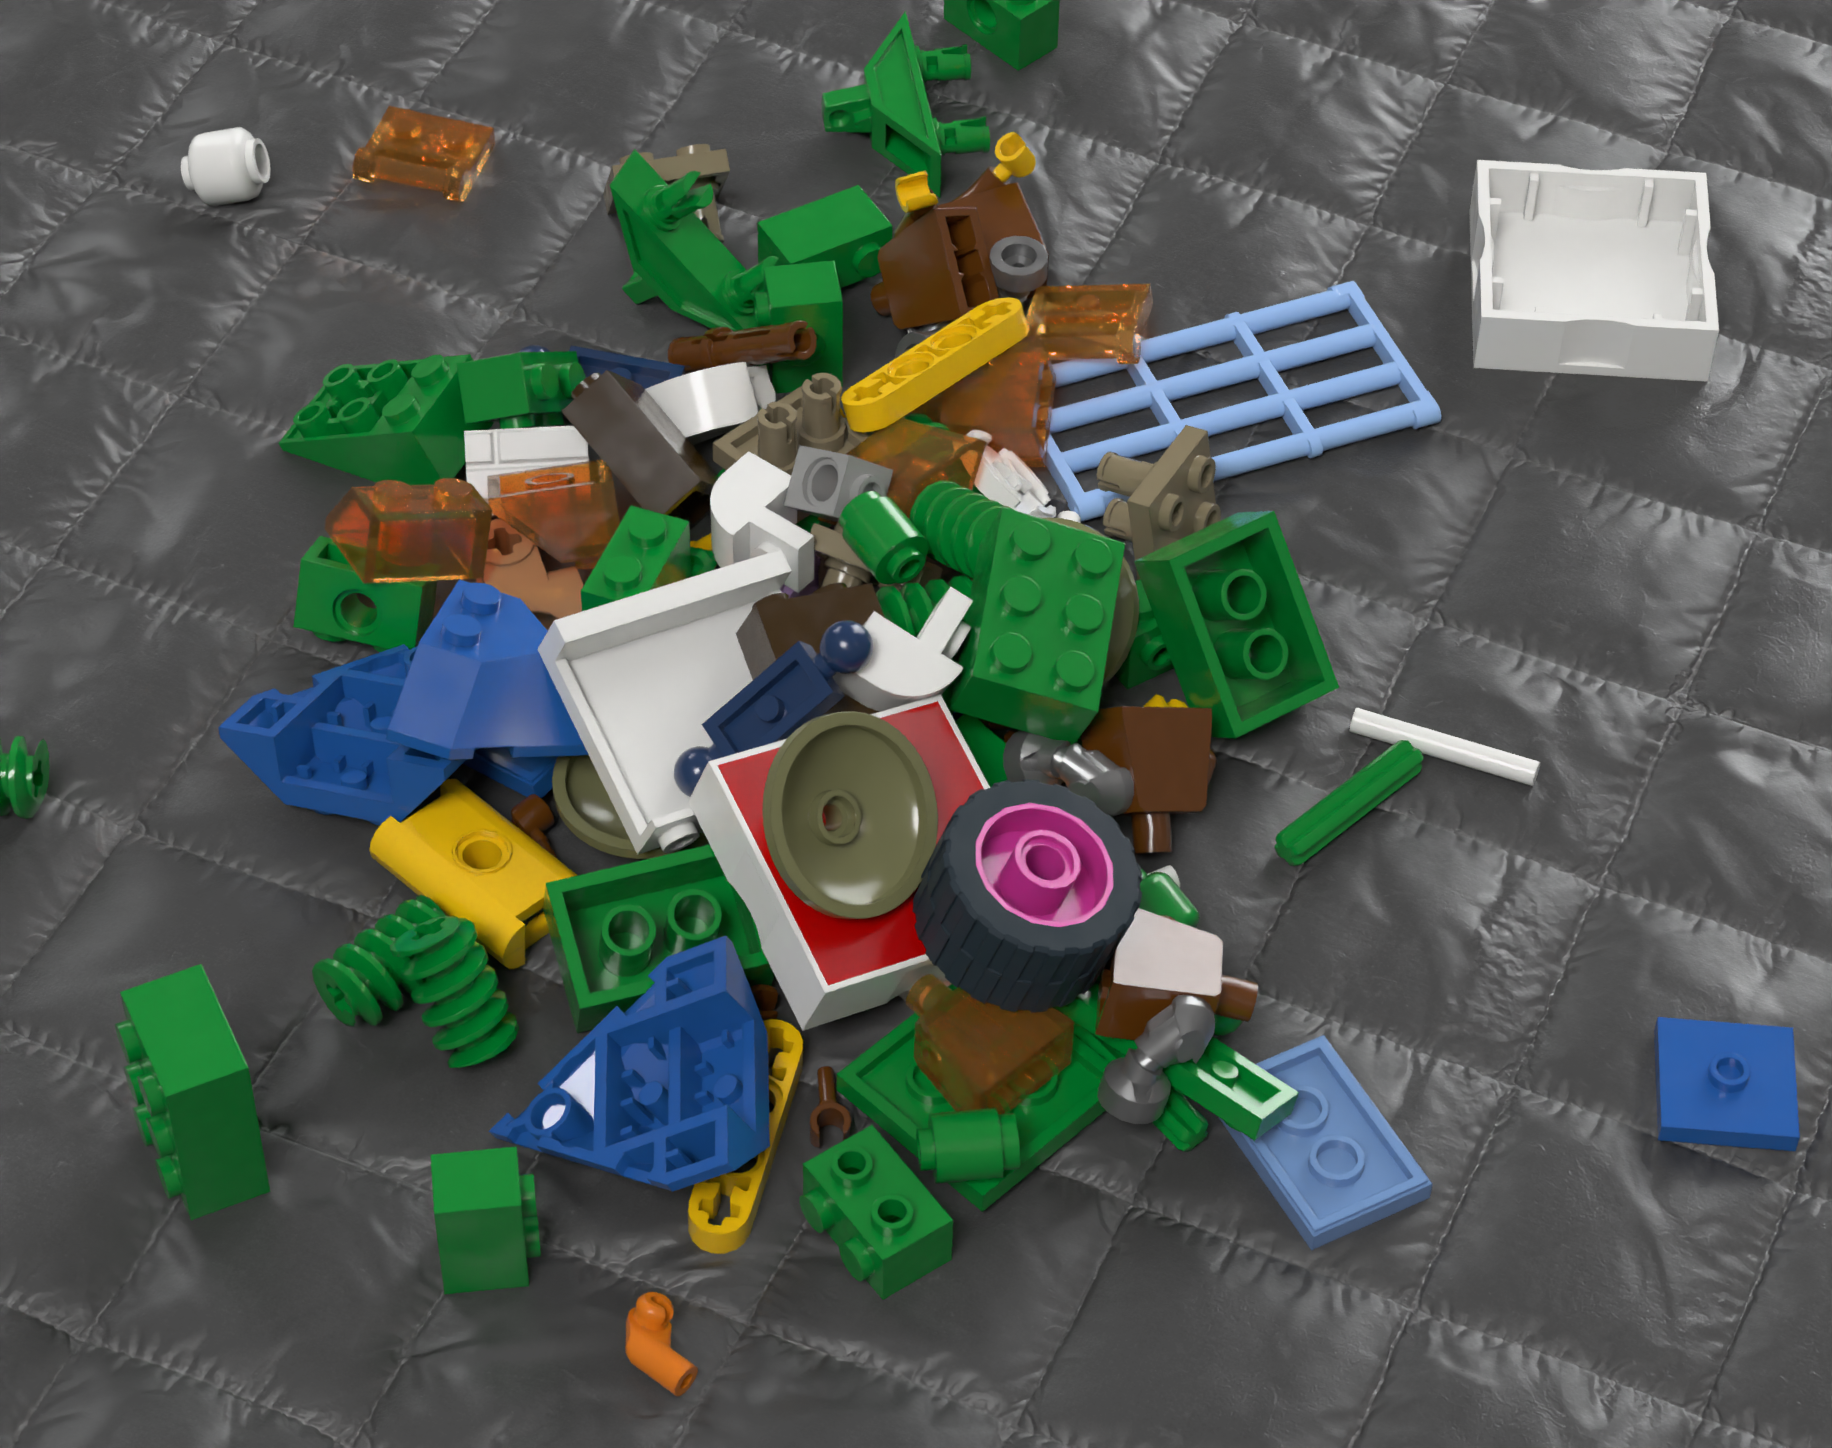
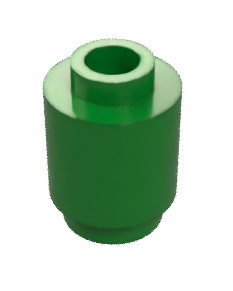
M868 491L856 496L845 506L839 517V524L843 529V539L879 583H905L920 573L925 565L929 543L893 499L882 497L876 491Z
M996 1107L930 1113L928 1128L916 1129L920 1171L932 1170L935 1184L1002 1178L1004 1170L1020 1168L1019 1134L1014 1113L998 1114Z

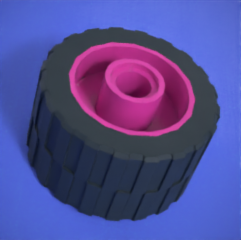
M1022 779L1019 782L1006 780L994 783L988 789H980L970 795L964 805H959L921 875L923 879L918 885V890L913 898V912L916 915L914 926L918 939L923 942L926 948L925 953L932 964L937 966L945 974L944 978L956 988L960 987L971 994L972 998L984 1004L988 1002L1000 1006V1009L1014 1012L1017 1010H1029L1033 1013L1047 1011L1048 1008L1055 1006L1063 1007L1072 1003L1076 996L1085 994L1094 985L1135 919L1134 915L1140 906L1142 892L1140 891L1142 873L1141 867L1136 862L1134 856L1135 850L1129 838L1125 837L1119 829L1120 825L1109 814L1106 815L1101 811L1095 802L1084 795L1081 797L1069 791V788L1055 783L1050 785L1040 783L1039 780Z

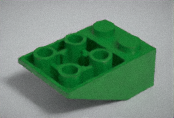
M470 354L447 357L432 355L425 359L408 361L390 359L378 364L358 366L343 364L331 370L324 377L323 386L311 402L294 416V424L278 444L283 451L400 491L447 488L466 462L464 431L489 430L494 422L465 424L456 363L473 361Z

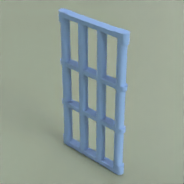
M1354 281L1328 287L1325 292L1243 314L1239 312L1226 314L1224 319L1134 343L1131 340L1121 342L1116 348L1030 371L1024 368L999 376V385L1010 407L1014 409L1065 497L1070 511L1076 512L1080 516L1081 522L1104 516L1108 504L1114 498H1120L1127 502L1130 497L1111 491L1105 492L1100 489L1084 492L1074 475L1075 473L1097 468L1107 452H1115L1120 456L1133 458L1166 449L1185 425L1206 430L1209 437L1282 417L1293 435L1211 457L1216 465L1214 482L1304 456L1314 458L1321 456L1323 451L1408 427L1418 429L1441 422V411L1430 392L1425 389ZM1343 310H1348L1358 327L1265 352L1254 334ZM1232 340L1243 355V358L1158 381L1147 366V363ZM1373 347L1383 362L1379 366L1291 390L1287 388L1278 374L1281 371ZM1124 369L1128 371L1136 384V387L1040 413L1037 412L1028 395ZM1256 378L1268 394V396L1185 419L1179 418L1170 403L1171 401ZM1395 385L1400 387L1410 402L1316 429L1312 427L1303 413L1307 409ZM1149 407L1160 424L1156 427L1064 452L1059 450L1051 434Z

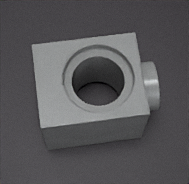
M800 445L783 506L837 522L842 510L856 496L864 492L876 491L882 497H886L893 470L851 455Z

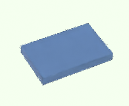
M1324 1035L1256 1064L1299 1092L1291 1115L1255 1141L1244 1133L1232 1129L1224 1120L1219 1118L1311 1250L1430 1198L1431 1181Z

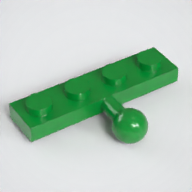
M1099 977L1085 994L1076 996L1072 1003L1063 1007H1052L1060 1012L1068 1021L1080 1025L1113 1047L1123 1057L1126 1056L1129 1048L1135 1050L1138 1048L1135 1040L1095 1034ZM1214 1015L1215 1029L1213 1035L1225 1036L1231 1034L1241 1026L1243 1021ZM1213 1036L1196 1064L1193 1059H1190L1183 1063L1169 1065L1162 1070L1167 1075L1171 1088L1174 1091L1189 1097L1224 1120L1229 1127L1244 1133L1254 1141L1292 1114L1299 1095L1298 1091Z

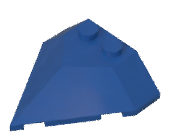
M459 579L419 641L389 724L386 740L448 760L473 759L475 748L507 747L512 758L589 755L537 650L548 630L520 598L501 593L497 588L489 584L470 583Z
M405 644L312 675L313 687L291 695L281 694L276 688L253 695L218 727L220 739L284 804L312 809L314 812L324 815L338 814L368 820L375 825H381L390 816L401 822L466 760H448L386 740L389 724L417 649L416 646L409 650Z
M723 936L666 957L648 975L655 983L625 1012L616 1006L538 1082V1085L544 1091L538 1094L516 1119L507 1113L488 1132L495 1138L670 1191H676L735 1171L770 1147L768 1032L733 942L727 936Z

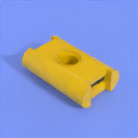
M448 779L440 785L441 796L401 823L392 816L387 818L374 833L370 842V855L418 896L423 895L434 901L447 917L466 918L473 922L478 934L476 942L483 945L485 950L509 969L518 968L525 964V949L549 933L543 911L545 884L578 875L459 780Z

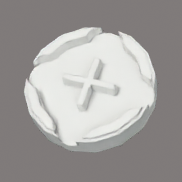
M973 429L954 447L956 458L962 469L985 497L995 500L1003 506H1008L1015 511L1039 518H1054L1056 516V507L1049 505L1045 508V505L1051 500L1046 487L1012 450L1008 451L1003 447L997 453L989 447L988 444L993 440L992 435Z

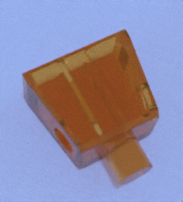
M1033 340L1015 344L944 390V392L939 393L913 410L912 414H925L933 422L945 424L953 433V438L957 443L973 429L987 432L993 438L988 446L997 453L1002 448H1006L1008 451L1012 450L1028 467H1045L1056 375L1044 341Z
M933 974L921 977L912 986L906 997V1005L920 1016L915 1023L914 1058L917 1066L955 1111L996 1107L998 1114H1006L1071 1064L1074 1021L1053 1007L1048 1008L1047 1011L1033 1013L1029 1010H1017L1016 1012L1000 1009V1006L988 1002L984 1004L972 998L971 994L960 987L954 991L951 990Z

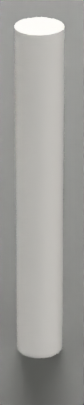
M1360 708L1355 709L1349 731L1392 745L1400 740H1408L1414 748H1418L1423 754L1530 786H1534L1540 767V762Z

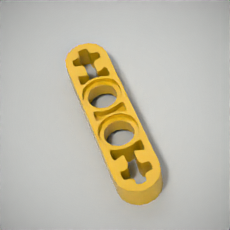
M1007 297L998 298L975 307L848 388L842 394L841 401L849 428L855 432L864 433L880 430L895 423L1020 342L1029 332L1020 300Z
M768 1019L763 1021L768 1032V1053L771 1048L783 1050V1052H779L776 1055L772 1066V1076L769 1075V1101L774 1106L772 1112L769 1113L770 1147L754 1157L757 1163L749 1171L742 1173L729 1172L694 1184L688 1206V1232L692 1241L700 1249L709 1253L725 1254L735 1251L749 1237L803 1066V1039L799 1030L792 1024L782 1020ZM721 1194L729 1196L730 1217H725L721 1225L710 1224L709 1219H714L717 1215L721 1203Z

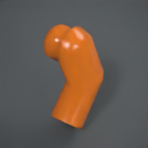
M658 1292L644 1293L637 1299L636 1307L632 1308L627 1315L625 1353L631 1364L675 1396H681L693 1384L698 1373V1367L671 1348L672 1324L670 1320L674 1315V1306L670 1299Z

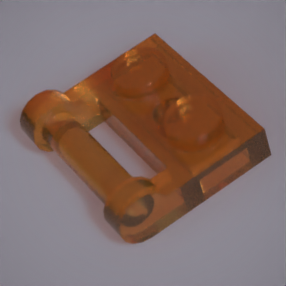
M389 106L367 145L357 150L353 161V178L368 183H373L377 178L442 192L443 197L447 200L464 202L495 146L494 128Z
M1114 284L1038 287L1026 315L1029 332L1024 339L1018 342V357L1021 366H1041L1043 360L1117 358L1119 364H1138L1141 355V340L1153 306L1151 285Z

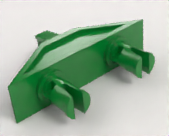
M905 11L865 66L864 84L822 94V119L825 131L869 133L872 148L908 175L926 170L928 174V187L934 194L940 197L941 156H945V153H989L990 132L989 126H986V116L976 119L955 120L952 123L942 124V122L937 121L936 117L931 115L924 83L932 80L937 82L970 80L971 58L970 54H967L968 45L936 48L933 51L920 50L918 45H914Z
M634 149L610 183L629 258L634 269V274L623 285L622 290L635 304L659 296L671 310L710 328L728 327L733 331L757 327L754 311V292H764V267L774 266L779 258L775 256L767 257L757 265L746 270L694 213L710 205L713 200L711 183L690 190L701 172L690 171L682 178L668 185Z

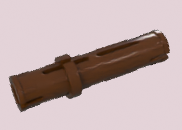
M801 320L733 331L728 327H716L707 330L702 336L678 337L674 339L668 348V361L672 364L685 366V374L739 362H746V365L753 366L785 360H805L810 358L815 352L816 335L812 327L806 329L808 323Z

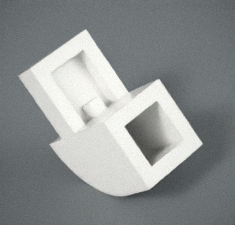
M746 362L699 370L645 389L692 445L724 433H729L757 415L762 407L766 409L767 404L776 402L775 390L770 382L766 365L747 367Z
M748 451L718 478L711 492V541L715 560L722 568L781 549L792 570L784 585L799 593L814 580V535L795 525L797 523V510L783 506L791 475Z
M950 587L934 607L917 637H914L874 611L863 625L873 640V654L869 663L855 673H836L833 679L843 693L866 707L879 712L939 694L942 695L963 670L962 666L951 659L971 629V626L961 620L973 600Z

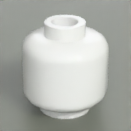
M242 127L206 132L195 136L190 143L188 156H184L181 160V174L186 187L189 190H195L201 201L210 206L251 200L259 195L263 183L268 182L270 178V160L264 143L259 138L254 139L252 134Z

